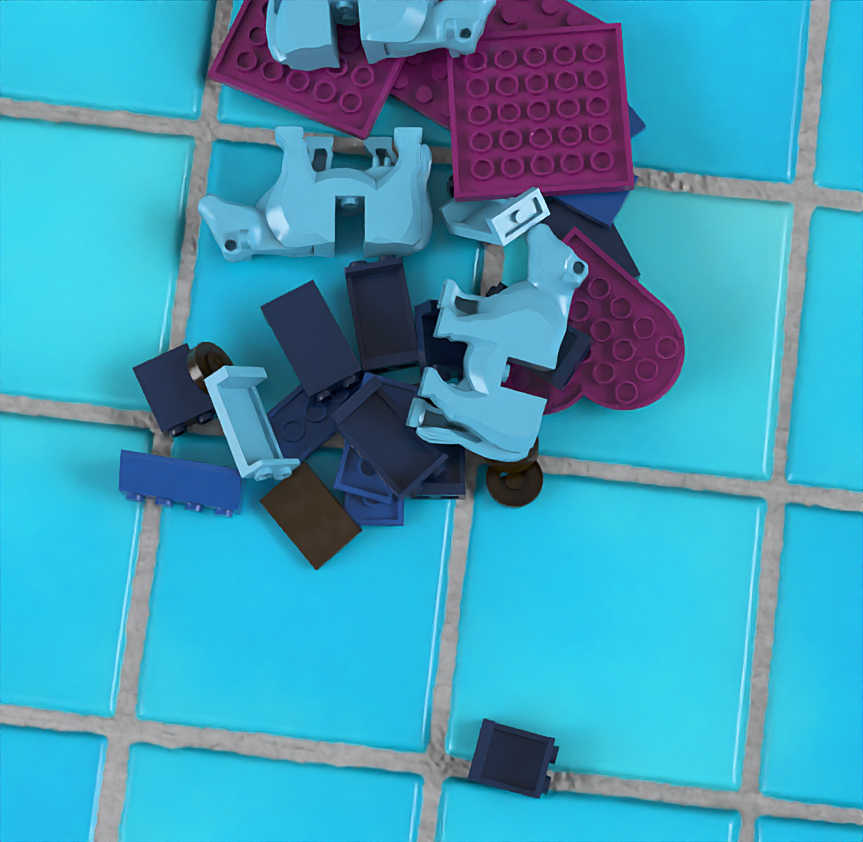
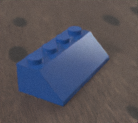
M121 449L119 491L122 495H126V500L143 503L144 498L156 500L155 505L173 508L174 503L185 505V510L203 513V508L215 510V515L232 518L233 513L241 515L247 478H241L238 469Z

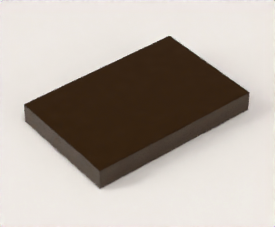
M307 462L301 463L292 471L291 476L283 479L259 501L315 570L322 568L363 532L361 527Z

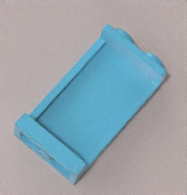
M531 187L516 198L456 203L455 198H452L439 207V212L450 234L505 246L550 215L539 188Z
M223 366L204 379L241 478H255L256 481H261L267 478L282 480L291 476V470L301 465L299 459L283 458L255 387L268 378L264 367Z

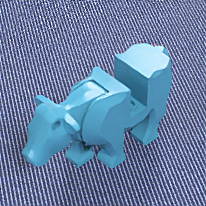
M269 0L266 18L268 48L272 57L277 62L283 65L287 64L291 69L311 71L323 67L339 68L336 24L354 25L360 21L361 42L369 64L376 63L385 58L413 56L417 53L436 48H447L452 58L460 57V54L469 55L475 52L477 41L483 34L487 17L496 5L497 0H442L441 2L439 0Z
M277 126L275 127V142L282 147L284 152L282 174L275 186L259 200L257 205L253 207L221 199L217 194L208 193L200 199L197 210L199 215L209 225L225 260L231 263H237L241 260L251 261L254 254L283 255L293 258L307 256L335 258V213H340L345 217L357 216L358 213H364V258L395 255L396 258L412 256L414 252L422 251L427 246L432 234L433 215L426 186L432 163L431 150L427 144H421L422 127L394 128V145L398 152V159L391 149L392 137H367L364 140V152L372 159V168L365 171L346 167L331 169L333 137L310 136L305 137L304 141L303 127Z
M537 223L528 229L525 234V241L529 250L527 280L515 283L502 290L499 294H494L490 297L465 294L458 288L456 282L450 279L443 282L437 304V309H440L433 337L447 338L451 342H465L468 344L463 358V379L457 384H447L441 379L434 368H424L417 396L429 398L438 408L431 406L423 399L413 398L406 421V426L417 428L416 434L423 440L437 444H460L481 456L504 462H516L526 458L529 449L533 447L539 432L547 399L501 387V381L506 382L510 370V365L506 364V362L543 372L555 370L558 351L566 332L573 292L576 288L580 287L588 274V264L580 259L569 246L559 240L548 225Z

